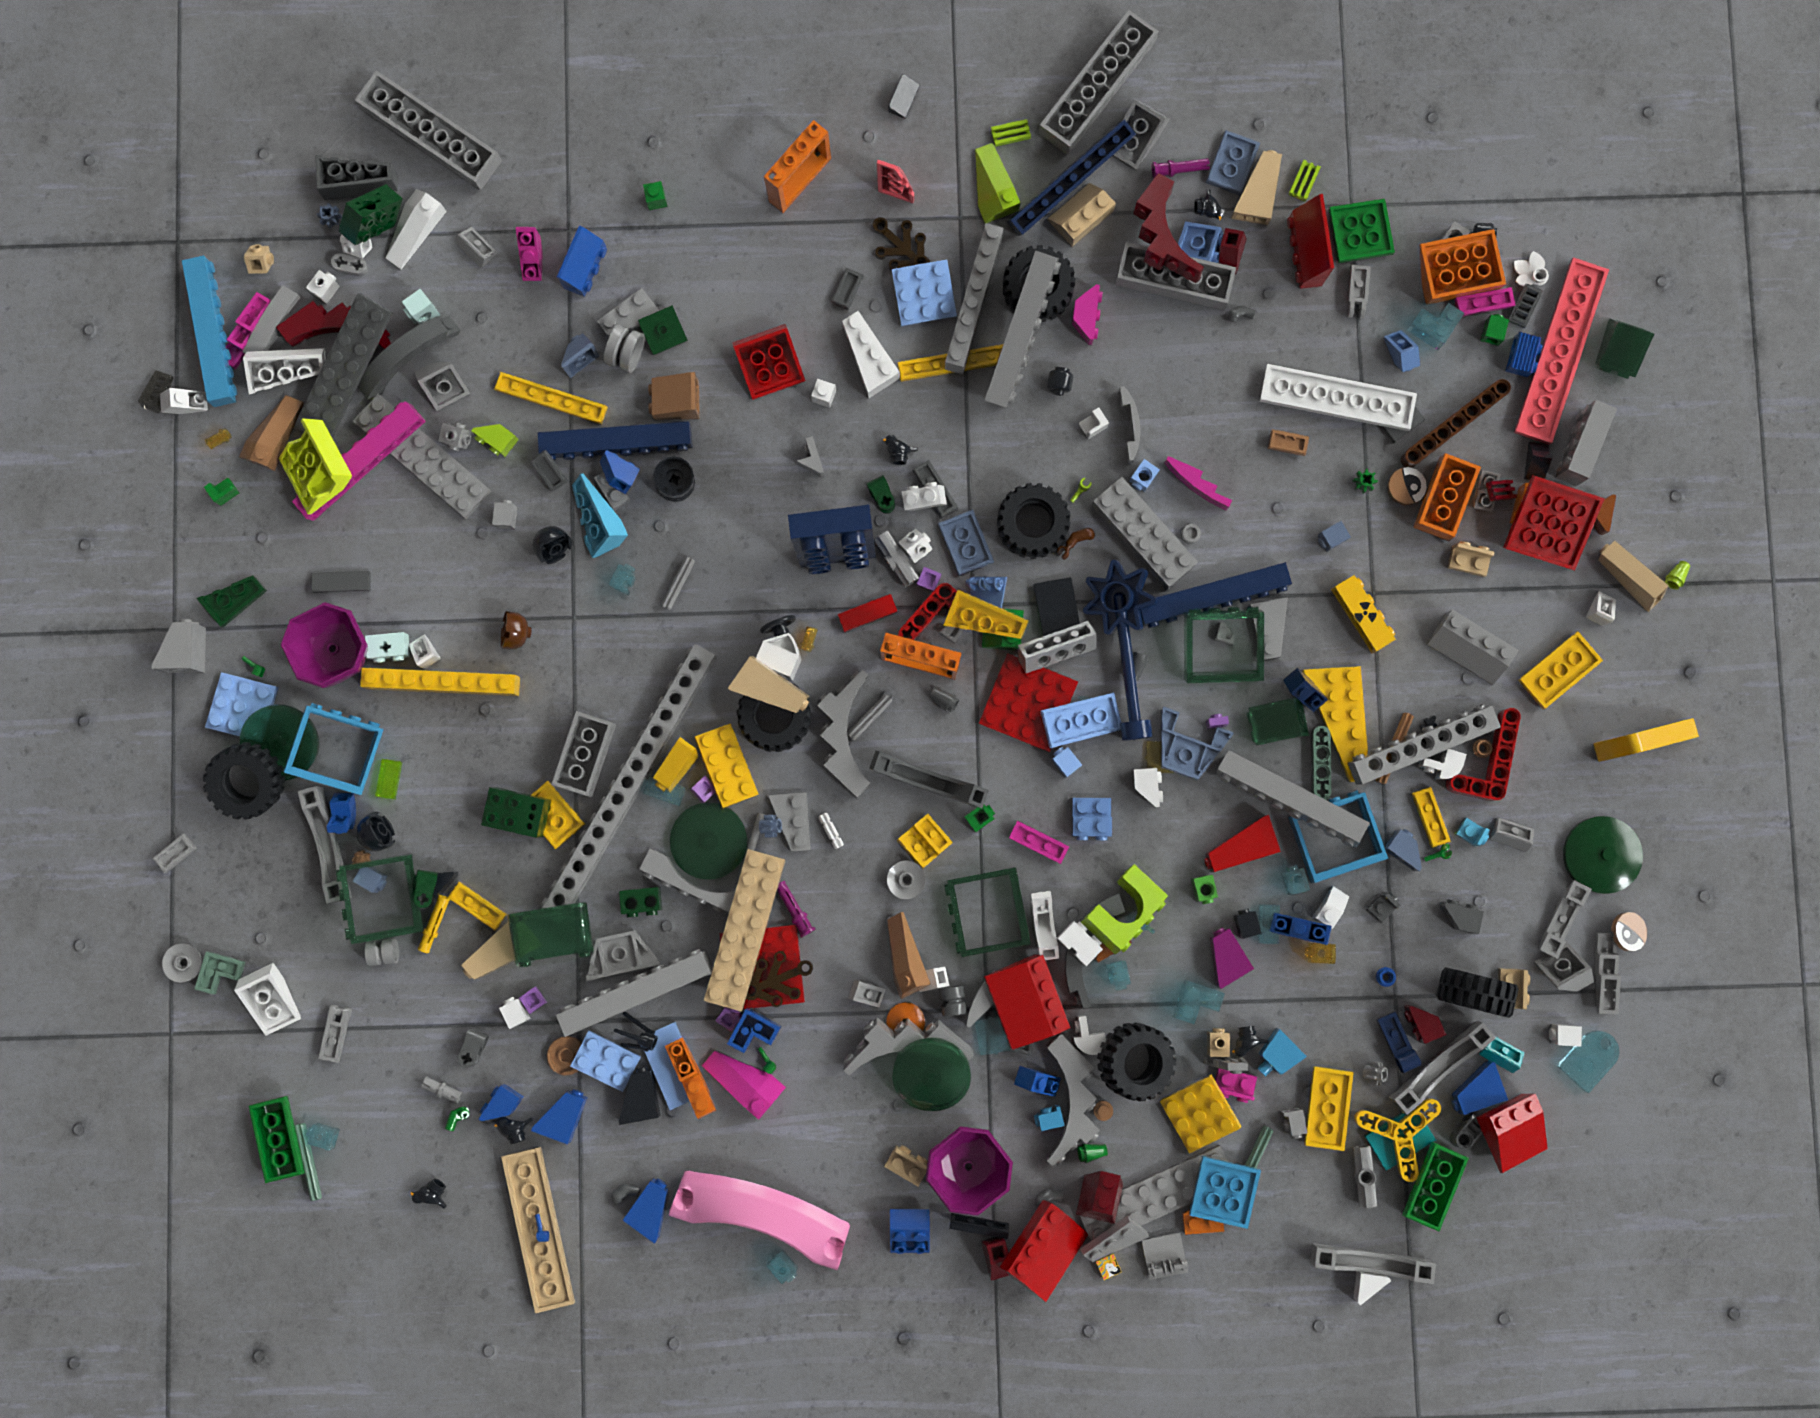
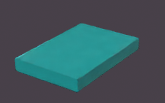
M1400 1113L1391 1120L1399 1122L1406 1114ZM1414 1115L1411 1118V1123L1414 1126H1418L1421 1123V1117ZM1385 1122L1378 1127L1379 1131L1387 1130L1388 1124ZM1427 1125L1412 1137L1415 1153L1431 1144V1142L1436 1141ZM1408 1126L1404 1130L1398 1129L1399 1134L1397 1136L1404 1137V1131L1407 1129L1412 1131L1413 1128ZM1372 1131L1364 1135L1386 1171L1397 1165L1392 1139ZM1408 1147L1401 1149L1400 1155L1402 1158L1409 1157L1410 1150Z

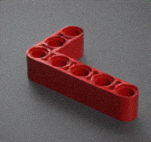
M1508 708L1498 714L1497 718L1501 727L1495 729L1493 750L1490 754L1485 780L1465 775H1455L1445 782L1446 789L1449 792L1487 801H1498L1505 797L1521 719L1520 712L1517 709ZM1507 712L1512 715L1511 722L1506 719ZM1503 731L1507 732L1509 735L1507 741L1504 740L1502 737ZM1500 750H1503L1505 753L1504 759H1501L1498 755ZM1496 769L1501 771L1500 778L1495 776ZM1454 779H1458L1460 782L1458 789L1453 785ZM1474 783H1476L1479 787V791L1477 793H1475L1472 790V785ZM1493 787L1496 788L1498 791V795L1496 797H1494L1491 794V789Z

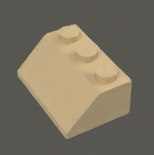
M1089 183L1047 220L1073 247L1114 212L1116 203L1103 189Z

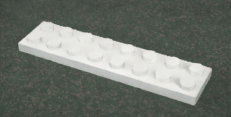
M1267 364L1259 402L1410 431L1417 393Z

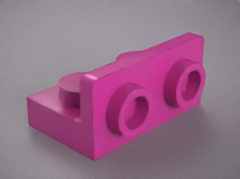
M1217 1069L1215 1081L1225 1098H1229V1095L1237 1097L1236 1100L1248 1103L1249 1100L1254 1101L1255 1097L1253 1094L1257 1076L1246 1073L1232 1074L1230 1071Z

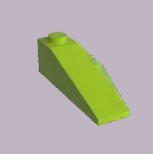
M990 143L975 149L978 208L984 223L986 224L1018 212L1020 210V200L994 144Z

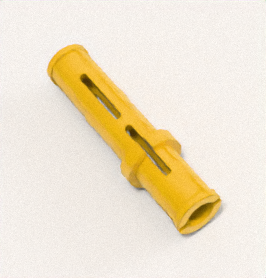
M438 895L428 924L422 931L423 936L417 948L419 951L424 953L430 952L434 938L438 936L437 931L450 898Z

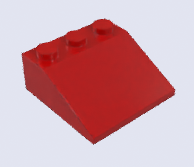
M786 324L732 342L752 399L806 381Z
M1536 1093L1520 1094L1476 1117L1500 1173H1504L1548 1149L1544 1112Z

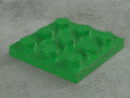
M1385 199L1329 207L1328 212L1338 263L1389 256L1395 253Z

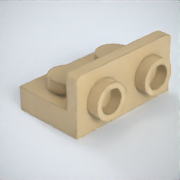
M1461 541L1452 546L1447 568L1486 577L1490 559L1494 556L1495 552L1489 551V548L1485 546H1478L1477 548L1471 546L1468 542Z
M1498 968V980L1516 984L1519 989L1514 1009L1527 1010V1005L1530 1003V996L1527 994V987L1530 985L1528 970Z
M896 1145L884 1167L918 1187L926 1174L928 1160L920 1155L916 1157L910 1154L911 1150L904 1145L900 1147Z

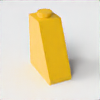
M680 737L654 775L655 786L663 792L667 790L670 793L698 759L699 756L696 748Z

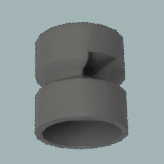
M963 985L939 988L940 1000L943 1001V1004H941L942 1016L967 1013L966 1003L962 1001V998L965 997Z

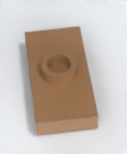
M1272 429L1267 449L1305 456L1309 437Z

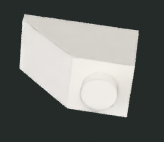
M1332 886L1313 914L1312 919L1318 923L1332 926L1331 929H1333L1345 910L1349 896Z

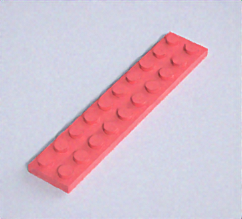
M1574 257L1571 259L1537 361L1538 366L1535 373H1533L1514 433L1548 445L1553 443L1609 269Z

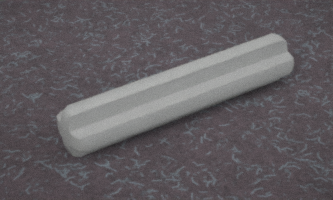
M685 557L661 603L662 607L668 610L672 608L695 563L692 558Z
M886 694L883 695L848 732V736L852 740H856L891 704L892 699Z

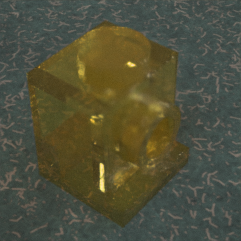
M1308 943V947L1305 948V957L1310 963L1335 964L1336 944ZM1319 950L1324 951L1323 957L1318 955Z

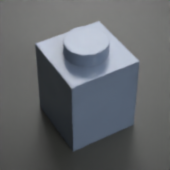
M1342 521L1322 531L1318 535V542L1328 552L1347 541L1351 536Z
M362 864L353 882L372 893H378L384 889L387 883L385 881L387 875L370 865Z

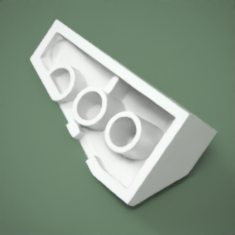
M418 189L414 191L402 210L386 255L388 261L402 270L447 212L440 202L426 192Z

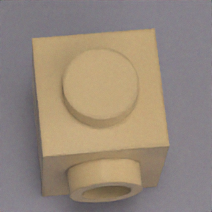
M1213 1028V1032H1207L1208 1056L1230 1057V1033L1224 1032V1028Z

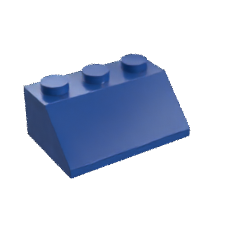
M580 225L557 278L564 289L585 297L586 292L591 290L592 278L594 275H597L600 268L599 262L601 258L605 257L607 248L601 238Z

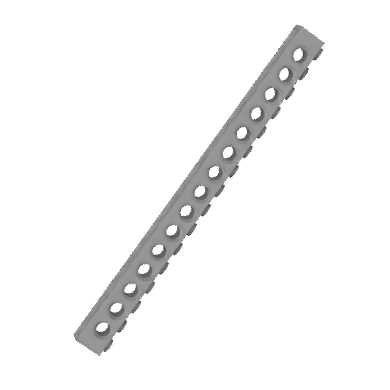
M697 644L693 647L690 646L685 655L687 658L684 664L680 663L676 670L677 676L674 680H670L666 687V690H668L664 697L661 696L656 706L658 709L655 714L651 713L649 716L647 728L645 730L642 729L637 737L639 741L636 747L632 746L627 755L629 759L626 764L622 763L620 766L618 778L610 783L608 787L610 792L607 797L604 796L598 805L600 807L599 811L591 816L588 830H584L580 835L579 840L581 842L578 847L572 849L569 855L571 857L568 864L563 865L559 872L561 874L559 880L553 882L550 887L551 893L549 897H545L540 905L542 909L539 913L558 924L565 922L715 662L716 655ZM694 661L700 663V667L696 671L690 669V665ZM682 679H690L688 687H681ZM675 694L680 695V702L672 704V696ZM670 711V719L663 721L662 713ZM658 727L661 729V735L654 738L652 731ZM646 744H650L652 748L649 754H644L642 751L643 746ZM635 761L642 763L639 771H634L633 769ZM630 777L632 785L625 788L623 781L625 778ZM620 794L622 802L616 805L613 801L614 796ZM607 811H611L613 817L607 822L604 820V814ZM600 827L603 830V835L597 839L594 836V831ZM588 844L593 847V852L590 855H586L584 852ZM578 861L583 863V870L581 872L575 870V864ZM568 878H571L574 883L571 889H567L565 886V881ZM558 895H561L564 899L561 906L555 903V898Z

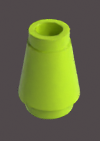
M1680 561L1665 577V583L1669 585V588L1678 590L1680 587H1683L1690 564L1686 561Z

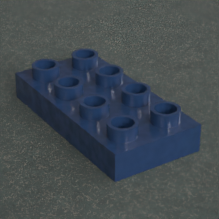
M869 505L788 515L790 538L800 566L807 567L809 574L831 572V564L846 562V568L849 570L863 569L869 567V559L876 558Z

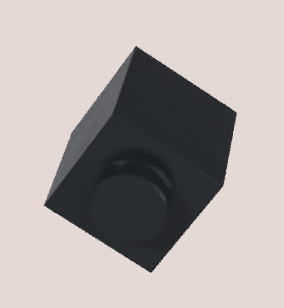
M1247 908L1239 910L1238 915H1234L1239 938L1244 939L1262 934L1256 911H1250Z

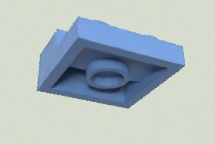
M1185 221L1178 245L1189 257L1218 263V250L1224 233L1221 227Z
M1072 798V836L1077 837V840H1088V837H1096L1098 841H1107V837H1112L1111 798Z

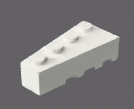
M857 311L842 322L868 398H871L900 379V372L859 311Z
M325 348L246 352L243 361L249 395L281 384H288L298 379L301 380L318 375L326 361Z

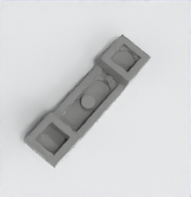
M1120 386L1118 391L1120 409H1128L1132 441L1126 443L1125 450L1127 465H1131L1140 442V419L1132 396L1124 386Z
M1575 880L1570 883L1547 924L1539 950L1558 959L1566 943L1564 939L1580 907L1584 906L1592 890L1591 888Z

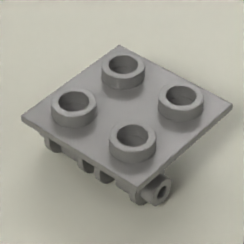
M1180 1233L1141 1240L1149 1280L1188 1273V1263L1185 1259Z

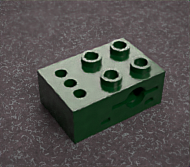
M385 184L347 202L339 232L354 245L366 242L374 236H379L382 232L395 226L403 198Z
M489 787L481 825L535 838L543 837L551 799L499 787Z

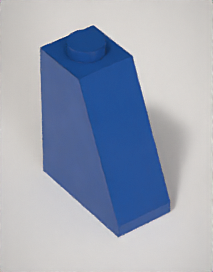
M1485 1061L1452 1093L1453 1100L1451 1102L1455 1111L1466 1115L1507 1101L1508 1098L1495 1062Z
M576 1089L566 1092L532 1127L531 1131L569 1144L572 1141L588 1097L583 1096L584 1093Z
M653 1178L623 1219L624 1222L654 1244L660 1237L669 1189L666 1188L667 1184L659 1178L657 1180Z

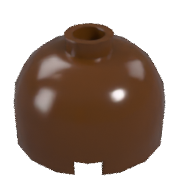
M505 611L502 621L504 624L503 628H501L502 649L509 650L521 648L525 644L526 639L531 638L532 628L528 627L526 618L521 614Z

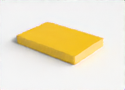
M546 781L531 794L551 799L543 836L554 849L559 848L586 825L549 781Z

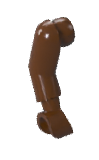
M1088 527L1073 532L1065 542L1066 545L1060 546L1057 549L1058 555L1060 556L1065 551L1061 557L1065 560L1069 556L1070 549L1077 542L1093 540L1095 538L1093 529Z

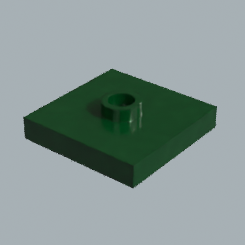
M673 305L638 320L653 355L688 341Z

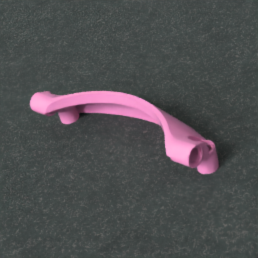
M693 1171L684 1172L669 1212V1216L692 1224L707 1222L726 1223L765 1233L795 1248L813 1263L834 1270H838L850 1228L848 1222L781 1191L740 1179Z

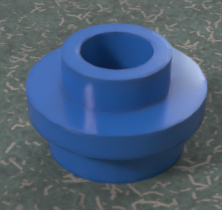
M1383 967L1377 971L1376 980L1381 986L1389 987L1395 983L1396 974L1391 968ZM1385 973L1389 976L1386 981L1383 980V974Z

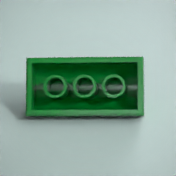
M288 1096L249 1105L265 1183L304 1174V1166Z
M1431 1142L1402 1216L1440 1232L1469 1158Z

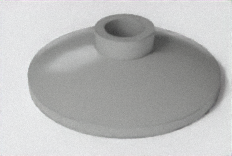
M912 861L896 863L891 867L887 875L889 890L900 899L915 898L922 892L926 882L923 869ZM908 876L910 882L908 884L903 883V877Z
M185 943L170 947L162 960L165 975L170 980L179 983L194 979L202 965L201 955L198 950L192 945ZM184 959L187 960L186 966H183L182 961Z

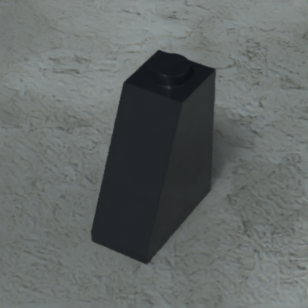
M641 1067L631 1074L619 1119L620 1125L655 1119L661 1116L652 1069L648 1070L647 1067Z

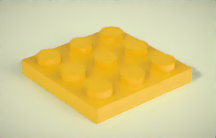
M1212 1074L1160 1101L1189 1154L1241 1128V1124Z

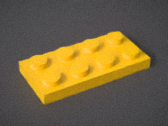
M1577 631L1518 679V681L1542 709H1546L1603 660Z
M731 723L694 737L722 809L758 795Z
M1313 1066L1306 1122L1307 1134H1305L1304 1138L1305 1146L1345 1151L1354 1072Z

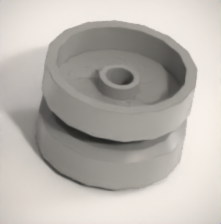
M616 325L606 344L604 363L612 367L619 365L622 371L632 373L640 360L644 348L645 335L635 330L630 333L627 327Z

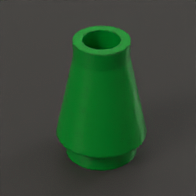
M1082 1144V1146L1077 1148L1080 1162L1089 1163L1108 1155L1106 1144Z

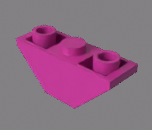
M516 227L522 280L541 281L543 260L541 236L535 227Z
M1098 284L1075 300L1072 325L1088 345H1092L1093 340L1098 337V328H1095V324L1100 319L1101 310L1097 309L1098 303H1101L1103 294L1102 291H1099L1100 285Z

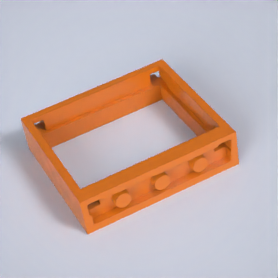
M813 120L764 175L768 200L782 213L787 210L831 160L828 131ZM817 151L820 152L819 156L815 155ZM772 173L775 174L773 180L769 178Z
M886 632L880 650L883 661L954 680L956 679L962 654ZM886 654L892 655V659L886 658ZM947 671H953L952 675L947 674Z

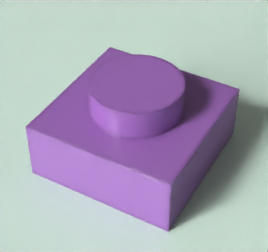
M924 567L917 586L933 592L942 574Z
M1222 714L1211 715V718L1206 721L1207 729L1226 727L1229 724L1228 716L1222 717Z
M706 776L701 778L690 789L702 804L715 793L712 783Z
M537 986L519 997L529 1014L547 1003Z
M724 1007L715 1021L729 1031H732L743 1014L737 1010Z

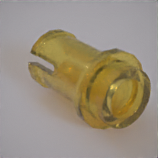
M226 428L219 429L218 433L206 438L205 441L210 449H214L224 442H230L229 439L232 436Z
M806 627L803 641L800 642V649L811 652L815 648L813 644L818 629Z

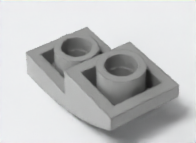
M1480 470L1473 508L1493 512L1495 501H1490L1486 483L1499 481L1500 473Z

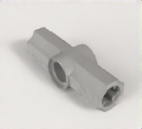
M888 531L874 539L880 551L884 554L885 561L891 570L895 571L905 588L919 579L909 564L906 554L901 547H898Z
M1371 1146L1352 1147L1355 1166L1354 1178L1357 1184L1359 1207L1373 1208L1377 1206L1375 1190L1376 1176L1373 1172ZM1363 1172H1368L1369 1174L1366 1181L1361 1180Z

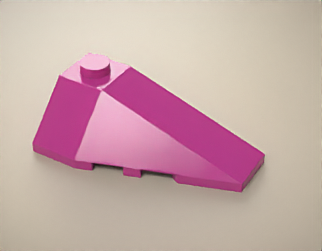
M714 1051L702 1065L758 1120L786 1088L772 1074H768L717 1051Z

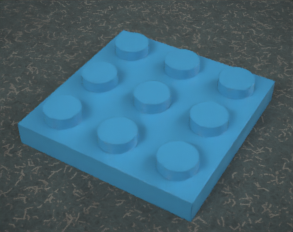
M1202 1156L1189 1215L1248 1229L1261 1170Z

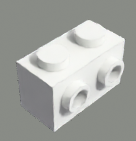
M936 482L926 483L923 488H919L918 485L907 487V491H902L905 511L947 505L944 486L937 485Z

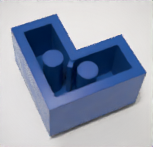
M746 1008L727 1044L742 1053L747 1051L754 1036L772 1045L782 1026L752 1009Z

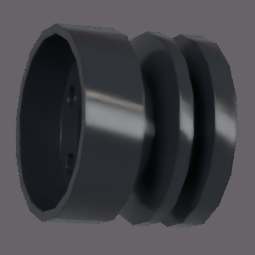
M675 456L667 457L658 463L653 476L660 496L672 502H679L688 498L694 491L695 486L693 469L690 464L683 458ZM672 478H676V480H678L677 485H674V483L672 482Z

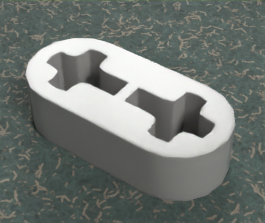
M338 253L331 259L332 266L340 273L363 276L368 272V264L362 258ZM342 259L347 265L341 264L339 267L337 262H341ZM360 263L363 267L357 270L352 265L359 266Z

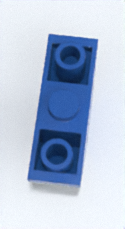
M1274 913L1270 932L1328 945L1332 926Z

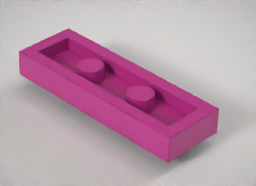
M1512 287L1456 297L1454 299L1458 317L1513 308L1515 306Z
M1019 821L1016 822L1009 836V839L1059 864L1062 863L1069 849V846Z

